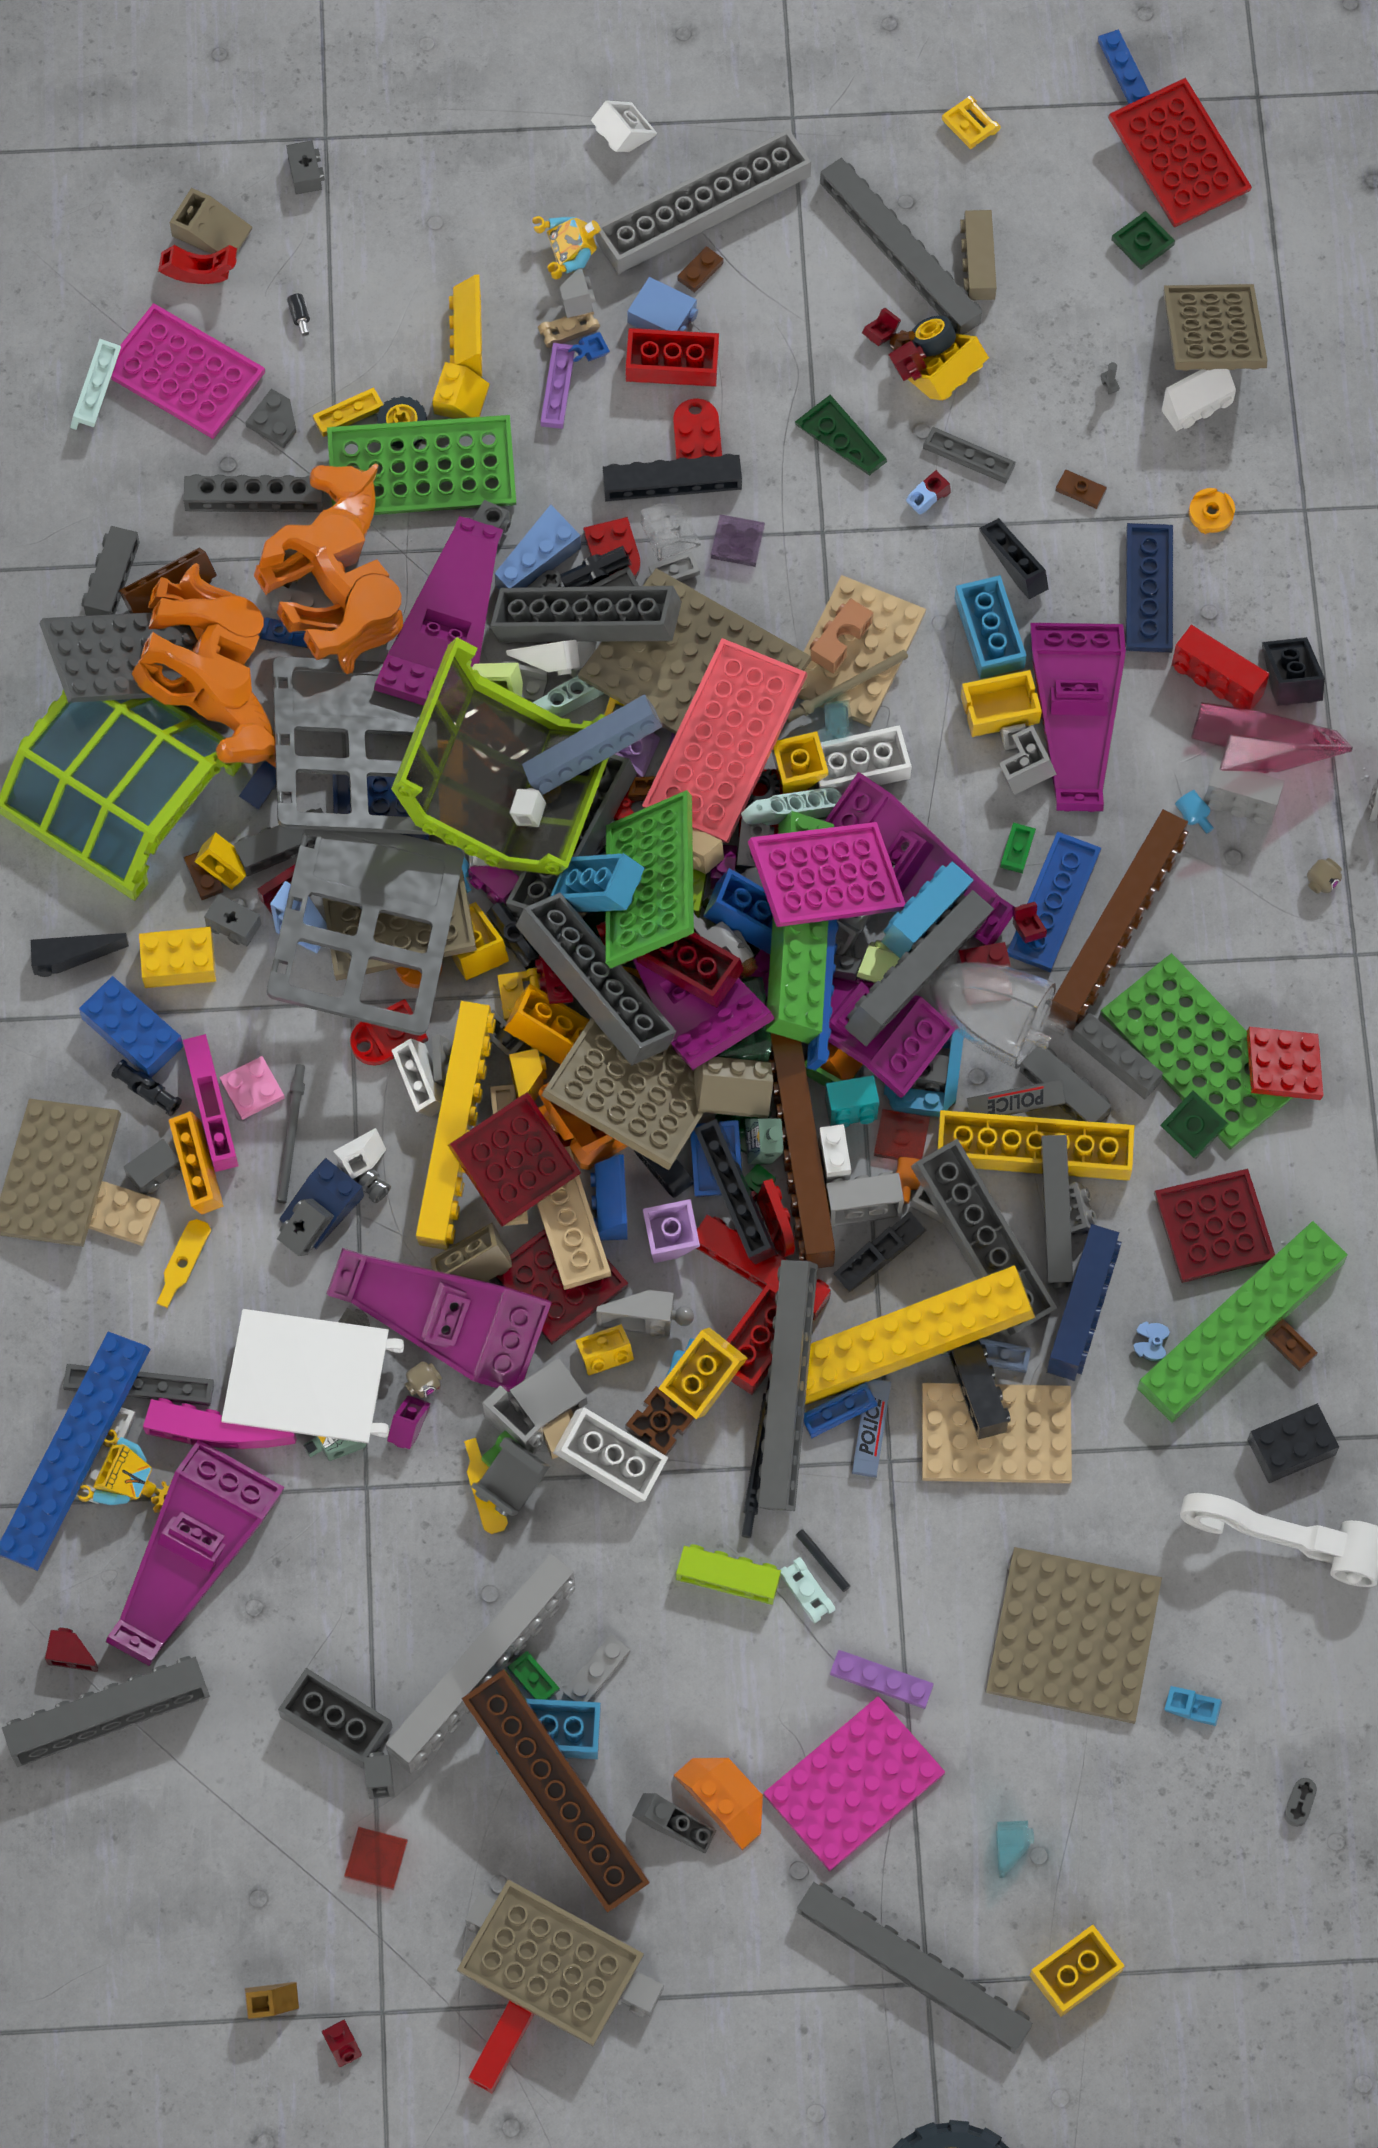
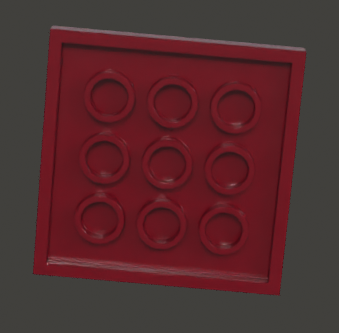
M528 1092L447 1145L501 1227L581 1174V1171Z
M1248 1168L1155 1190L1154 1196L1181 1283L1267 1263L1275 1256Z
M545 1229L510 1254L512 1267L503 1275L495 1276L504 1287L551 1302L541 1331L551 1345L597 1310V1306L606 1304L628 1287V1282L607 1259L611 1271L610 1277L564 1290Z

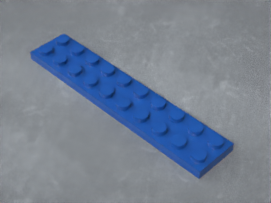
M109 1331L107 1332L0 1540L1 1557L38 1571L151 1350L148 1346Z

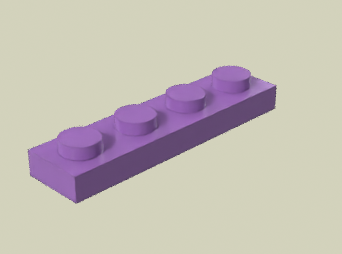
M553 343L542 409L541 427L564 428L574 364L573 359L575 358V351L568 352V350L573 345Z
M838 1650L830 1675L923 1709L926 1708L934 1683Z

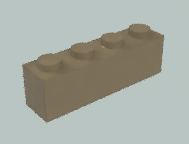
M966 210L964 219H960V233H964L965 238L961 239V252H965L966 258H962V271L967 272V278H963V288L968 292V297L971 300H995L997 286L992 210Z

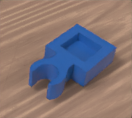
M600 332L581 338L578 342L579 344L573 345L568 350V352L576 351L578 353L573 362L580 361L584 356H586L589 362L606 356L610 352Z

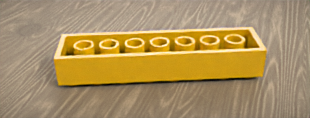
M940 1110L937 1150L958 1139L975 1169L1042 1174L1041 1136L1067 1135L1068 1176L1130 1181L1133 1166L1135 1125Z

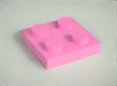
M263 1056L219 1077L242 1120L285 1099Z

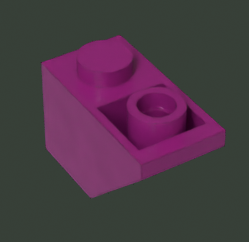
M471 866L468 869L470 884L477 890L482 889L493 904L504 902L507 906L506 902L519 876L510 869L491 866Z

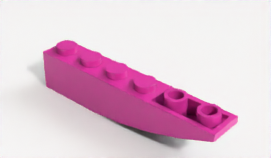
M204 1034L183 1039L214 1170L218 1172L238 1167L207 1036Z
M159 1398L158 1401L151 1399L143 1425L147 1435L194 1445L197 1440H201L213 1448H270L296 1444L297 1440L296 1434L292 1432L221 1422L222 1415L216 1410L206 1409V1411H201L190 1404L179 1406L164 1398Z

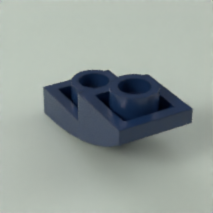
M264 761L239 797L260 810L272 790L276 788V768L267 761Z

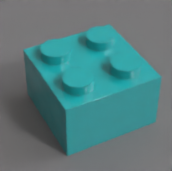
M874 1075L826 1083L825 1105L830 1126L844 1124V1128L853 1123L869 1124L878 1119L879 1097Z

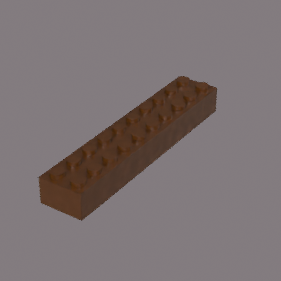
M1162 809L1055 994L1051 1004L1049 1019L1074 1031V1028L1088 1015V1008L1090 1005L1094 1006L1099 996L1098 991L1100 987H1104L1110 977L1109 972L1111 968L1117 966L1121 958L1120 953L1122 949L1128 947L1132 939L1131 934L1133 930H1137L1140 926L1144 911H1148L1151 907L1155 892H1159L1163 886L1166 872H1171L1176 862L1174 859L1177 853H1182L1187 843L1185 840L1189 834V831L1186 830L1188 821Z
M769 1032V1037H765L766 1059L771 1062L773 1076L772 1097L777 1110L776 1119H781L783 1165L784 1171L787 1172L788 1195L791 1194L790 1209L795 1221L794 1234L799 1246L797 1248L799 1261L815 1263L818 1265V1269L834 1267L835 1244L801 1041Z
M503 1669L461 1698L607 1913L650 1883L642 1868L506 1669Z

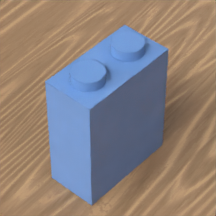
M649 277L627 311V323L639 329L687 331L689 322H693L698 315L697 299Z

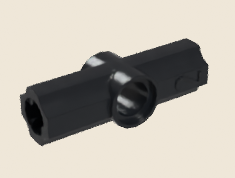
M621 546L603 555L596 554L583 560L582 565L560 574L564 587L593 585L609 577V575L630 566L631 560L624 546Z
M504 902L491 906L486 915L504 939L506 947L512 950L525 970L534 968L535 959H539V953L516 927L517 920ZM512 933H517L520 935L518 938L515 939L509 937V935Z

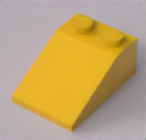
M476 902L469 904L477 950L451 956L466 981L509 962L503 939Z

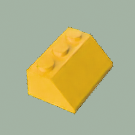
M956 334L955 342L949 349L936 356L923 359L927 368L920 372L922 377L915 381L912 377L908 380L930 399L943 401L948 399L958 386L966 383L968 377L973 372L980 370L983 367V363L989 357L977 336Z

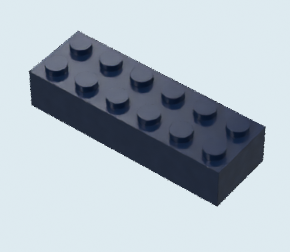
M1091 1224L1046 1373L1075 1381L1077 1374L1082 1375L1093 1340L1094 1330H1096L1122 1244L1121 1241H1118L1120 1232Z

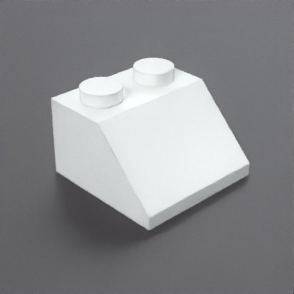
M605 101L591 119L592 123L596 126V131L606 138L609 142V147L616 152H630L657 134L632 102Z

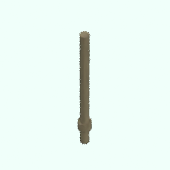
M902 650L820 696L800 703L798 708L790 711L787 722L790 723L803 715L807 716L813 713L815 708L907 659V652Z

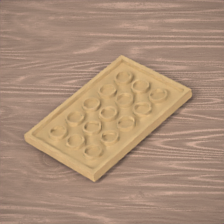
M841 575L804 652L811 655L809 648L816 637H821L826 623L829 620L833 621L840 605L842 603L846 604L850 598L874 612L873 623L860 640L849 634L838 638L841 643L847 646V656L834 674L811 660L804 670L808 675L797 698L810 701L900 651L905 650L907 652L926 614V609ZM902 661L819 707L871 727Z
M922 1383V1481L1072 1482L1071 1386L995 1384L996 1387L999 1386L1003 1395V1401L1001 1402L1003 1408H1008L1011 1422L1008 1423L1006 1433L978 1440L959 1384Z

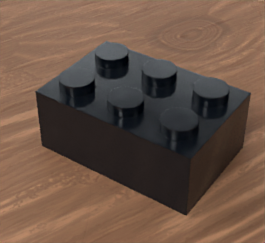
M1318 1403L1250 1431L1247 1439L1268 1483L1336 1456L1339 1445Z

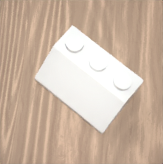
M1201 369L1166 388L1162 412L1176 431L1182 428L1187 429L1195 421L1201 418H1208L1221 407L1226 408L1233 403L1236 388L1230 371L1228 369Z

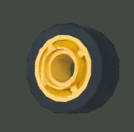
M931 316L919 322L912 329L915 333V338L912 342L916 348L919 346L922 348L926 357L943 353L952 346L956 339L953 326L945 316Z

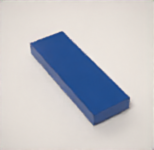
M867 1382L805 1412L803 1423L811 1438H814L878 1406Z

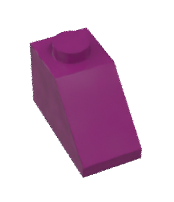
M723 845L724 859L711 869L710 889H714L718 880L729 868L733 871L736 870V845Z
M408 1395L393 1416L387 1441L399 1448L410 1449L418 1438L431 1403Z

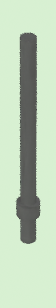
M302 1064L296 1065L294 1081L290 1085L292 1096L277 1202L283 1204L287 1203L301 1095H304L305 1084L303 1083L305 1066Z

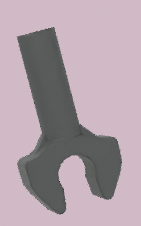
M1114 362L1108 365V371L1101 374L1102 385L1107 384L1108 394L1115 393L1120 389L1115 379L1117 364Z

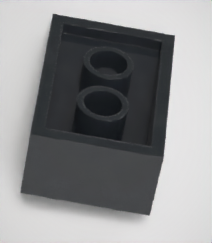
M1307 637L1262 642L1271 691L1277 706L1323 701L1325 677Z

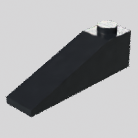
M999 518L979 528L981 534L1010 577L1028 599L1049 590L1044 567Z
M115 933L31 940V966L33 973L40 977H49L52 974L61 973L129 947L127 934Z

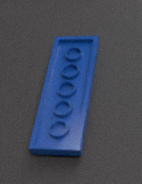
M1057 831L1028 900V903L1036 902L1037 915L1047 930V936L1024 943L1016 930L1007 951L1009 957L1048 972L1052 971L1100 855L1101 847Z

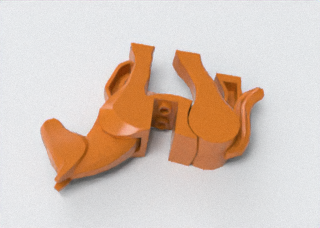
M376 463L367 471L352 466L333 467L320 465L314 467L309 477L310 485L317 490L325 491L336 504L327 510H323L311 525H285L265 542L259 565H256L254 577L265 595L286 583L302 578L310 572L315 576L321 589L334 606L313 608L294 602H279L277 614L289 633L306 631L303 639L316 660L323 659L328 655L337 654L339 665L346 674L354 671L355 661L360 654L388 643L398 635L403 627L402 611L399 610L402 597L401 592L377 559L345 573L344 569L358 562L365 542V536L373 519L375 510L373 481L379 467ZM293 549L298 551L283 561L285 550Z
M197 563L193 564L186 571L179 584L171 583L168 579L161 577L153 588L148 608L154 609L148 629H164L175 625H190L197 638V642L191 651L175 645L152 632L144 643L141 659L131 673L139 688L164 705L190 706L207 720L221 722L234 730L231 737L223 739L217 745L216 754L223 763L241 762L255 764L267 761L276 768L273 729L263 707L252 692L250 668L244 666L255 650L260 637L258 635L264 626V618L261 611L250 600L205 582L199 575V564ZM154 663L164 664L182 676L176 680L167 679L162 673L163 666Z

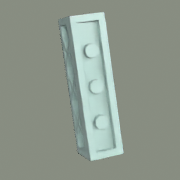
M99 339L70 428L77 430L79 423L91 427L95 426L121 349L120 345Z

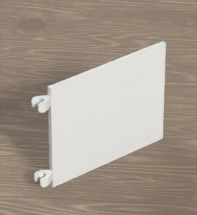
M243 1309L221 1422L369 1443L370 1434L386 1438L389 1434L388 1425L385 1423H373L386 1350L402 1353L404 1342L402 1339H388L389 1329Z

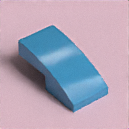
M1170 1686L1164 1710L1186 1719L1216 1726L1222 1701L1221 1699L1198 1695L1192 1690Z

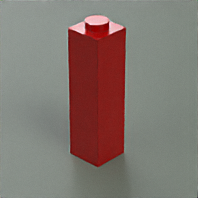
M509 2001L468 2077L469 2082L491 2094L494 2092L535 2014Z

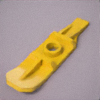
M198 1219L188 1222L164 1271L165 1285L156 1302L158 1305L168 1308L177 1289L187 1283L201 1250L211 1233L208 1223ZM179 1261H187L186 1267H179Z
M476 1438L464 1441L470 1460L467 1475L471 1486L473 1483H479L489 1469L481 1459L482 1456ZM472 1488L483 1529L490 1534L504 1531L508 1524L506 1516L496 1511V1505L490 1500L485 1502L475 1495L477 1491Z

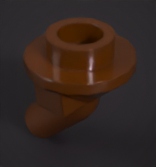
M903 330L895 333L890 338V347L892 350L898 349L913 340L915 333Z

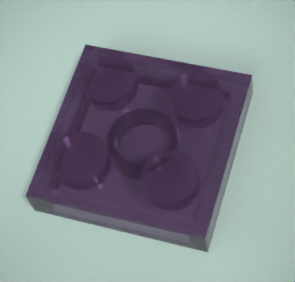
M720 514L711 551V559L756 567L765 523Z

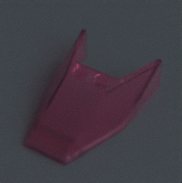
M1201 702L1191 736L1192 739L1226 747L1219 768L1221 771L1280 772L1352 752L1353 749L1336 730L1266 712Z

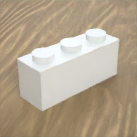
M410 1038L392 1049V1053L416 1112L432 1117L440 1112L444 1090L441 1085L434 1082L433 1062L426 1045Z

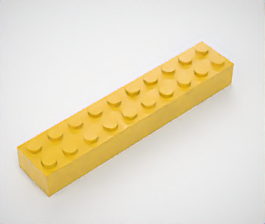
M461 1001L416 1232V1238L420 1246L446 1250L449 1248V1244H454L456 1230H454L453 1222L459 1219L460 1206H458V1196L462 1197L464 1193L465 1183L463 1182L462 1175L465 1171L447 1145L477 1124L478 1112H476V1103H481L483 1092L480 1081L485 1080L487 1072L485 1056L489 1057L491 1051L489 1034H494L496 1019H494V1013H491L490 1005Z
M1014 1265L811 1343L805 1405L1036 1318L1017 1268Z

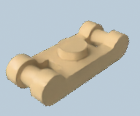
M594 312L570 318L565 316L552 322H543L538 326V330L545 337L546 347L552 348L553 343L563 344L592 333L600 328V324L597 319H594ZM586 320V324H580L581 321Z

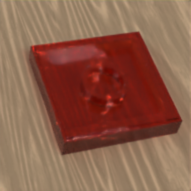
M882 1109L874 1156L898 1160L899 1157L921 1160L923 1158L930 1117Z
M358 1827L344 1877L394 1890L408 1839Z

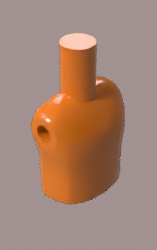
M899 1157L897 1160L895 1173H899L904 1204H909L911 1190H918L920 1182L911 1168L919 1159Z

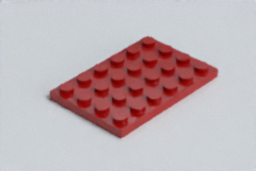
M1186 77L1109 114L1108 119L1174 228L1251 191V184Z

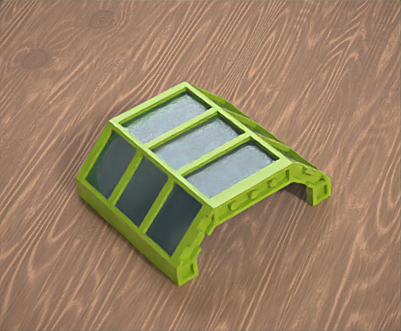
M63 689L62 695L57 701L55 700L50 704L48 712L43 719L37 720L33 728L34 730L30 735L25 736L21 740L0 792V814L135 901L149 884L147 872L150 866L146 863L150 853L152 855L156 853L158 846L216 774L220 773V768L224 767L225 772L234 777L244 763H223L220 761L216 754V748L220 741L226 737L176 705H164L155 698L68 703Z

